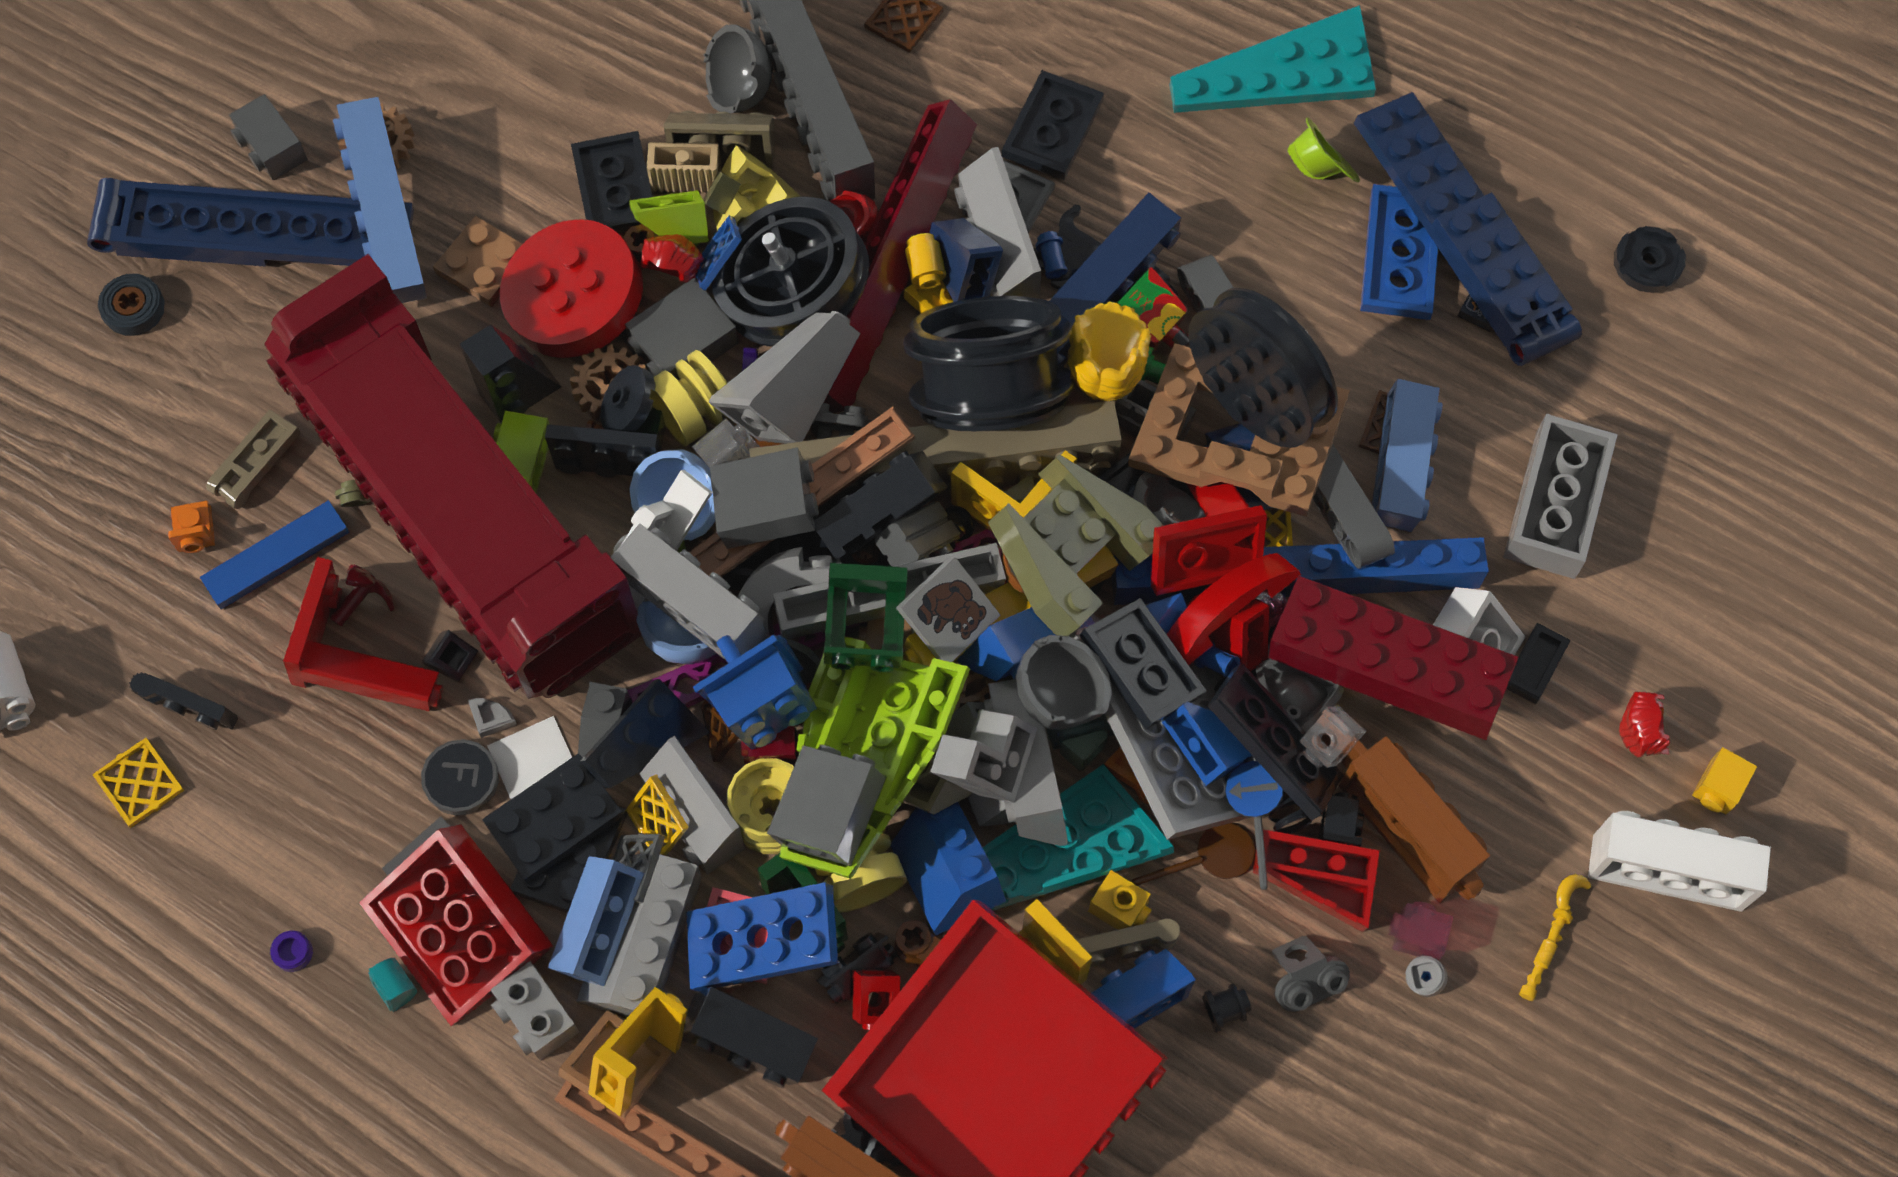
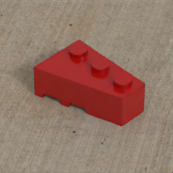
M1263 829L1267 881L1361 932L1368 929L1380 850ZM1256 848L1253 873L1259 876Z

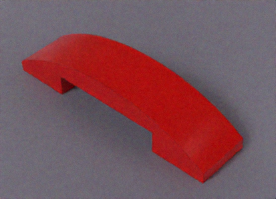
M1278 553L1268 554L1246 562L1228 572L1204 590L1180 615L1167 636L1189 665L1213 646L1208 635L1263 591L1273 598L1297 579L1301 573Z

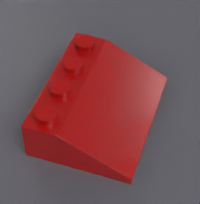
M461 824L438 829L359 902L450 1026L457 1024L494 996L490 989L528 962L534 964L553 947L552 943Z

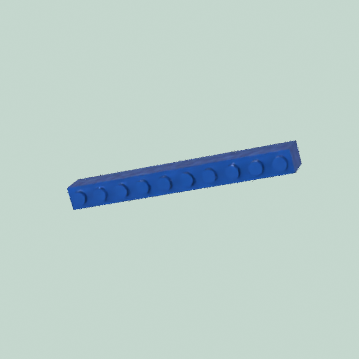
M1484 537L1393 541L1395 547L1393 555L1361 569L1353 565L1341 544L1264 547L1263 556L1278 553L1300 571L1301 577L1347 594L1454 590L1455 587L1477 589L1480 588L1489 572ZM1153 553L1130 571L1114 555L1119 564L1112 574L1114 605H1126L1138 599H1141L1144 604L1154 603L1182 593L1186 602H1190L1195 595L1201 594L1211 585L1208 584L1156 596L1151 588ZM1297 579L1273 598L1290 597ZM1263 591L1255 599L1271 597Z

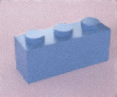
M589 856L548 968L580 981L604 986L644 873L615 860Z

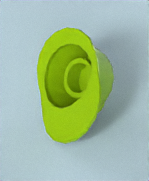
M1309 117L1306 118L1308 128L1288 147V153L1298 169L1305 176L1312 179H1324L1343 172L1353 181L1360 182L1358 174L1351 165L1326 141L1315 123Z

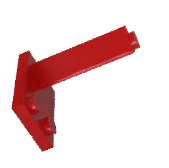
M1218 482L1199 487L1185 483L1206 517L1154 528L1151 588L1155 595L1213 584L1242 564L1262 557L1267 513L1261 505L1249 507L1235 485Z
M317 557L283 659L291 685L306 688L307 683H313L429 712L431 706L438 707L443 691V685L437 684L439 672L321 644L331 609H337L340 604L342 588L338 586L339 575L335 574L332 560Z

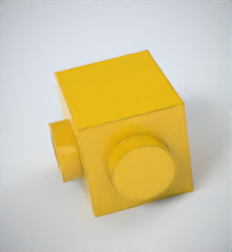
M1110 870L1091 900L1088 912L1117 930L1145 924L1152 911L1147 906L1151 894Z

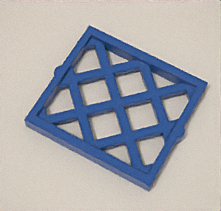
M728 215L701 253L704 260L700 263L701 266L698 269L696 278L699 287L705 291L742 240L735 218Z

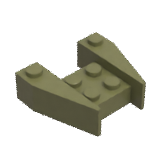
M1059 454L1038 474L1052 489L1038 504L1022 517L1008 503L988 524L1035 614L1055 635L1068 636L1078 629L1103 604L1096 594L1078 577L1077 573L1104 546L1129 571L1153 553L1154 528L1164 525L1145 505Z

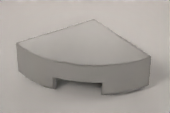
M485 698L468 700L481 738L517 725L512 713L505 706Z

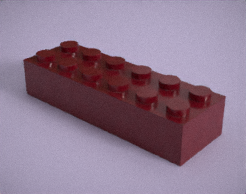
M1298 576L1271 638L1269 659L1486 741L1518 660V656L1301 576Z

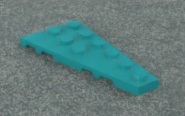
M1360 5L1171 76L1169 84L1174 113L1374 97L1376 91Z
M1103 764L1059 794L1068 845L1058 846L1019 836L1016 824L982 847L998 876L1006 902L991 910L994 911L1107 875L1110 870L1116 872L1174 853V846Z

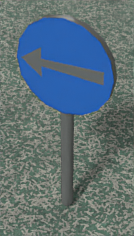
M1249 761L1239 765L1232 771L1227 780L1226 795L1229 804L1236 812L1245 817H1254L1260 888L1266 890L1268 882L1262 816L1270 814L1278 807L1283 798L1284 790L1258 761Z

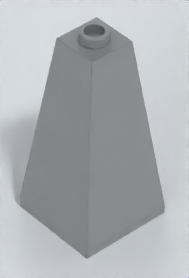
M839 312L815 313L712 395L708 403L759 441L784 444L802 442L860 333L850 326V320Z

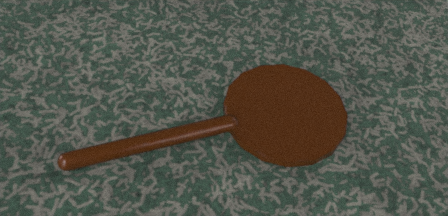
M1229 823L1210 828L1199 839L1197 857L1134 878L1131 882L1138 886L1200 863L1214 877L1222 879L1237 878L1246 873L1252 865L1255 854L1254 844L1248 833L1238 825Z

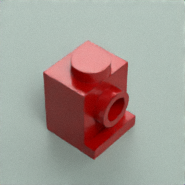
M852 970V978L854 979L852 1019L862 1024L863 1029L870 1030L900 992V975L892 970ZM877 992V1002L873 1005H868L869 994Z

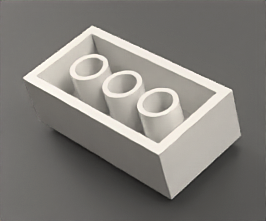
M1619 811L1612 813L1593 835L1588 878L1742 912L1766 892L1771 847L1758 844V841L1751 837L1738 836L1733 839L1719 836L1716 830L1709 828L1692 830L1682 828L1679 823L1672 820L1660 819L1650 821L1641 819V816L1635 812Z

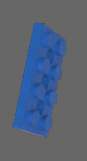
M1373 184L1371 189L1360 311L1430 320L1434 305L1438 247L1398 188L1394 186ZM1405 216L1412 221L1413 225L1409 227L1400 226L1395 221V218ZM1403 246L1409 250L1410 255L1400 257L1393 252L1392 248ZM1401 276L1407 281L1408 285L1396 287L1391 283L1390 278Z
M826 882L686 912L691 990L699 992L709 987L719 988L838 964L833 885ZM801 920L803 924L802 934L798 939L792 941L790 938V928L794 922ZM765 927L768 932L767 940L761 947L757 948L755 945V935L761 928ZM731 934L733 939L732 948L723 955L720 950L721 941L725 936Z

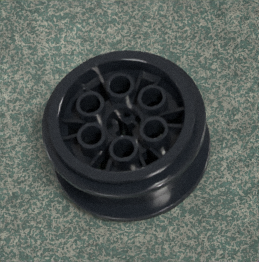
M991 296L944 304L915 317L910 324L911 331L903 339L905 353L913 359L921 361L923 378L917 381L909 391V401L916 410L920 411V416L925 422L939 428L976 432L1004 430L1033 424L1052 417L1063 410L1068 403V396L1071 395L1076 387V382L1070 379L1071 370L1059 365L1057 357V347L1070 338L1072 326L1068 319L1061 316L1060 308L1047 300L1024 296Z

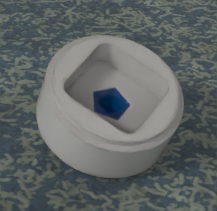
M1420 956L1412 960L1405 974L1406 982L1410 989L1424 997L1438 995L1445 988L1448 979L1444 965L1430 956Z

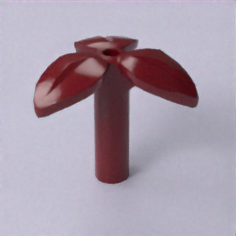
M350 565L347 570L345 583L355 587L330 618L338 625L343 626L369 593L379 594L387 603L390 611H393L392 596L388 588L381 581L376 580L375 576L367 569L358 565Z

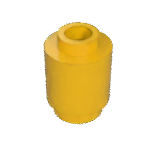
M922 233L910 237L907 240L908 247L905 249L912 283L920 285L922 289H931L939 286L941 280L946 277L939 242L930 233Z

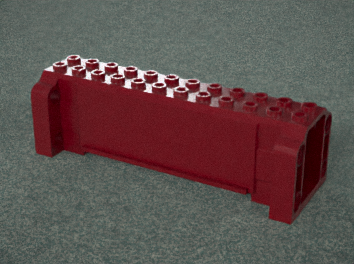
M369 254L296 299L273 317L271 322L273 330L264 345L271 356L266 362L276 375L275 379L287 395H291L295 400V405L307 421L310 420L316 428V433L326 447L330 446L336 454L337 461L347 474L351 473L367 500L371 499L384 523L388 527L391 525L397 534V539L407 553H412L418 561L416 563L429 581L433 580L438 587L437 591L450 608L454 607L460 616L458 617L471 636H476L487 658L492 664L496 662L503 672L501 673L503 678L514 692L521 689L528 699L542 695L545 698L556 696L642 636L636 621L638 613L626 576L607 552L601 554L586 534L575 542L571 540L566 530L431 362L432 358L416 320L394 294L387 276Z

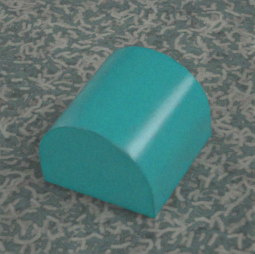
M396 958L385 959L369 969L368 974L371 983L390 1011L395 1012L417 994L416 987Z

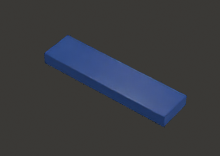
M328 500L200 576V579L217 606L222 610L350 532Z

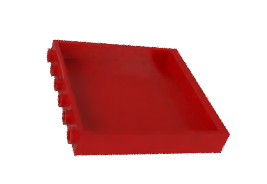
M972 900L821 1091L918 1177H1083L1089 1170V1167L1085 1164L1086 1160L1094 1150L1100 1155L1115 1137L1110 1130L1121 1118L1126 1122L1138 1109L1141 1102L1136 1098L1144 1087L1147 1086L1152 1090L1165 1075L1167 1070L1162 1065L1168 1057L982 901Z

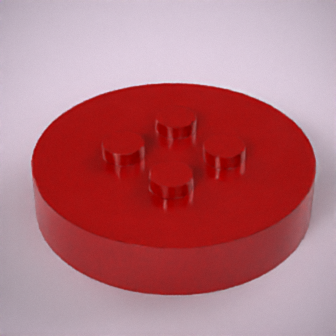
M592 220L563 221L535 233L513 254L502 276L500 304L509 325L530 348L551 357H578L594 352V349L604 347L625 330V324L633 319L642 298L643 275L637 258L624 239L612 228Z

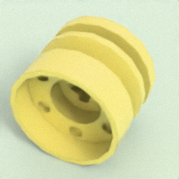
M698 350L693 351L687 356L688 363L681 359L675 364L680 380H677L666 370L654 376L656 389L655 391L651 390L649 397L653 399V407L664 425L676 440L685 447L707 433L702 416L715 426L723 422L722 415L728 418L708 403L711 396L725 386L727 382L721 372Z
M760 758L744 765L734 775L729 785L727 796L729 813L740 827L743 842L749 849L762 854H778L781 851V844L767 834L773 817L769 813L765 814L764 810L769 807L773 811L777 810L794 768L790 763L777 758Z
M885 829L852 879L815 869L817 875H830L824 882L833 885L834 905L839 912L856 910L878 902L896 892L907 882L897 854L884 853L891 846L889 835L884 834Z

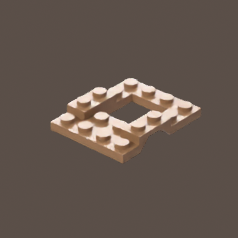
M1174 343L1129 456L1128 467L1199 487L1218 482L1228 483L1251 490L1270 507L1307 517L1347 405L1350 390L1336 387L1338 406L1335 416L1324 426L1313 428L1310 438L1298 447L1287 448L1277 446L1256 435L1250 451L1211 441L1209 448L1178 440L1197 389L1212 392L1202 379L1190 347Z

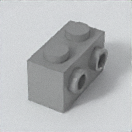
M528 962L490 989L497 999L491 1006L504 1024L512 1020L519 1032L513 1037L526 1056L534 1052L541 1061L580 1033L531 962Z

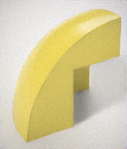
M736 145L721 172L741 185L724 215L713 209L716 228L718 230L728 215L734 217L738 225L750 214L768 204L800 196L765 164Z

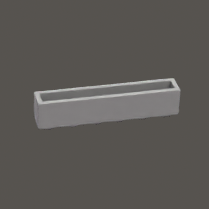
M997 543L892 566L908 568L905 599L949 557H956L984 594L1004 585L1006 581ZM829 581L773 594L774 608L782 637L793 639L826 631ZM847 591L845 626L885 617L886 594Z

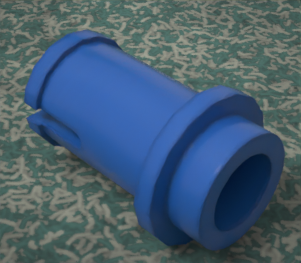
M1055 231L1040 234L1037 237L1038 242L1035 244V247L1041 253L1046 277L1055 279L1066 275L1068 269L1061 250L1062 238Z
M1211 641L1213 646L1194 660V664L1199 668L1207 667L1223 675V677H1227L1231 670L1240 664V658L1215 647V643Z

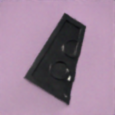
M656 679L652 681L580 762L605 788H612L641 772L667 740L673 736L676 737L684 748L709 734L710 731L661 679Z

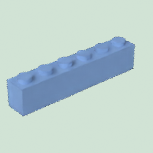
M379 97L337 104L339 118L333 119L337 139H345L347 149L340 150L345 171L352 170L354 180L347 181L352 202H360L361 211L355 212L360 233L367 232L369 242L362 243L364 254H369L387 276L394 294L401 303L426 299L425 287Z

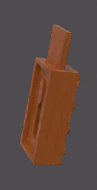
M1331 707L1326 710L1315 732L1347 768L1339 787L1344 793L1357 796V800H1359L1358 809L1439 904L1455 891L1467 900L1478 896L1484 885L1477 872L1490 857L1484 840L1477 833H1470L1463 825L1457 809L1451 803L1443 802L1435 792V786L1431 779L1423 772L1418 773L1410 764L1409 756L1401 745L1392 743L1385 736L1367 750Z
M809 1115L805 1117L799 1128H796L784 1119L782 1122L779 1121L775 1127V1134L789 1143L780 1158L786 1162L783 1171L792 1177H900Z

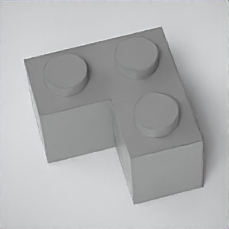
M979 710L970 739L942 735L931 773L979 796L1014 803L1038 728L1014 715Z

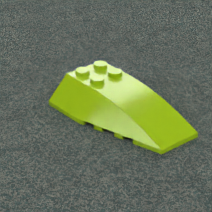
M845 637L846 648L872 649L865 641ZM823 654L809 689L817 709L810 712L809 717L804 721L803 732L798 736L796 750L800 754L803 745L818 749L819 745H826L841 752V756L852 759L853 754H859L873 760L876 763L875 768L886 779L851 866L781 845L780 857L782 859L852 879L937 751L942 735L946 734L970 671L968 666L933 658L930 666L902 660V667L894 668L891 672H876L871 670L870 666H855L851 670H838L832 668L831 664H824Z

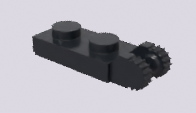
M141 672L130 678L131 691L140 695L144 700L155 705L165 702L163 704L164 708L181 716H184L186 711L197 714L198 716L195 721L211 729L217 730L220 724L233 730L238 720L237 715L225 706L150 674Z

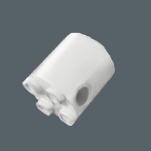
M0 631V730L6 727L8 730H19L30 723L29 715L33 712L36 704L27 685L25 673L10 634Z

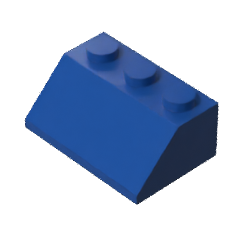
M1031 607L990 625L957 661L960 665L968 666L971 671L995 681L1010 675L1013 679H1016L1020 660L1024 653L1036 640L1055 634L1035 614ZM1091 616L1079 628L1089 627L1094 624Z
M957 802L934 815L915 808L891 842V848L894 854H897L906 878L935 936L950 929L972 900L982 901L990 909L1006 902L998 876L959 803Z
M1167 949L1157 954L1154 950L1144 953L1134 961L1135 967L1125 973H1122L1120 969L1110 973L1100 981L1102 986L1091 992V994L1133 1029L1188 998L1195 983V978L1191 972Z

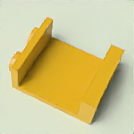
M654 987L593 1055L588 1094L620 1117L631 1105L637 1069L635 1065L628 1061L649 1036L675 1054L680 1049L688 1009L684 1007L683 1003L676 996L670 993L665 994L657 987Z

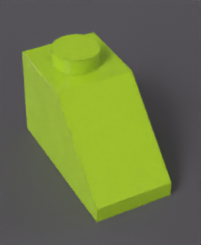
M698 190L629 200L635 219L658 236L680 234L693 242L696 247L699 243L709 242L705 202Z
M505 411L502 423L496 424L493 440L536 493L549 449L545 439L547 424H549L548 418Z

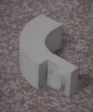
M802 547L782 551L765 560L750 574L737 598L743 594L760 608L758 613L765 619L763 625L769 635L767 638L774 635L772 620L773 594L796 586L814 585L829 581L830 563H841V559L832 560L830 555H816L810 557L808 562H804Z

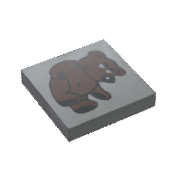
M949 557L896 607L935 658L948 662H953L1000 616V613L956 557Z

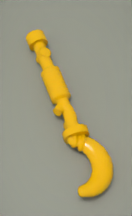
M1569 875L1562 880L1556 894L1558 909H1555L1552 914L1555 920L1552 921V927L1547 939L1542 941L1533 961L1534 969L1527 976L1528 982L1522 986L1519 995L1526 1000L1534 1001L1537 994V984L1541 983V975L1544 969H1548L1558 947L1556 942L1562 941V936L1559 933L1564 924H1570L1573 920L1572 911L1570 910L1571 906L1569 905L1572 893L1577 888H1584L1586 890L1591 888V883L1582 875Z

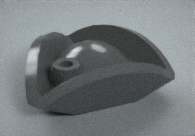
M1272 659L1260 662L1255 669L1258 681L1305 732L1321 720L1326 710L1335 706L1344 692V687Z

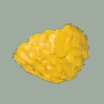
M1108 301L1107 304L1099 303L1095 307L1085 310L1083 315L1075 316V322L1073 323L1072 333L1069 338L1070 348L1068 349L1067 363L1071 369L1070 379L1074 380L1079 389L1094 400L1113 401L1129 394L1144 375L1149 357L1151 330L1146 328V323L1139 319V315L1133 308L1127 305L1120 306L1119 303Z

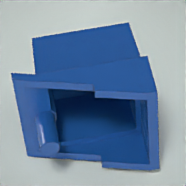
M729 635L721 637L716 644L728 664L693 686L695 692L699 693L718 711L727 727L751 750L770 744L775 740L779 732L789 726L801 724L809 717L810 712L817 709L799 674L803 667L787 640L781 635H772L743 655L740 654Z

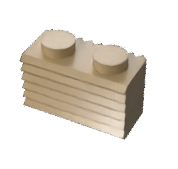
M648 143L647 172L651 190L654 193L657 190L661 193L664 190L668 193L671 190L675 193L678 190L681 193L685 190L687 192L692 190H698L702 193L708 192L719 171H721L720 151L717 143Z

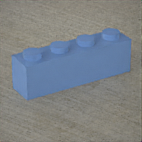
M1397 379L1388 392L1372 499L1373 508L1387 527L1412 532L1420 521H1424L1427 517L1429 500L1425 499L1426 488H1429L1434 474V468L1429 466L1430 456L1434 455L1438 444V435L1433 434L1434 426L1441 417L1443 406L1442 402H1438L1440 388Z

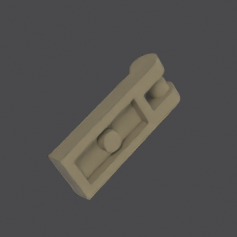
M269 409L210 477L206 484V489L215 496L222 495L226 498L227 504L235 509H240L247 502L250 492L299 437L301 433L298 427ZM236 475L240 479L233 486L230 484V480Z
M1162 919L1077 939L1076 941L1092 957L1090 967L1103 964L1106 957L1120 954L1121 959L1132 958L1141 955L1144 948L1156 946L1160 950L1167 949L1169 951L1176 945L1180 934V927L1175 920Z

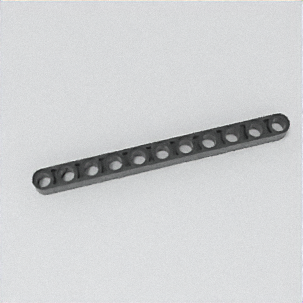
M1212 255L1177 268V276L1181 288L1197 313L1205 308H1212L1215 300L1221 293L1234 288ZM1332 444L1313 501L1353 565L1361 569L1395 553L1394 542L1386 526Z

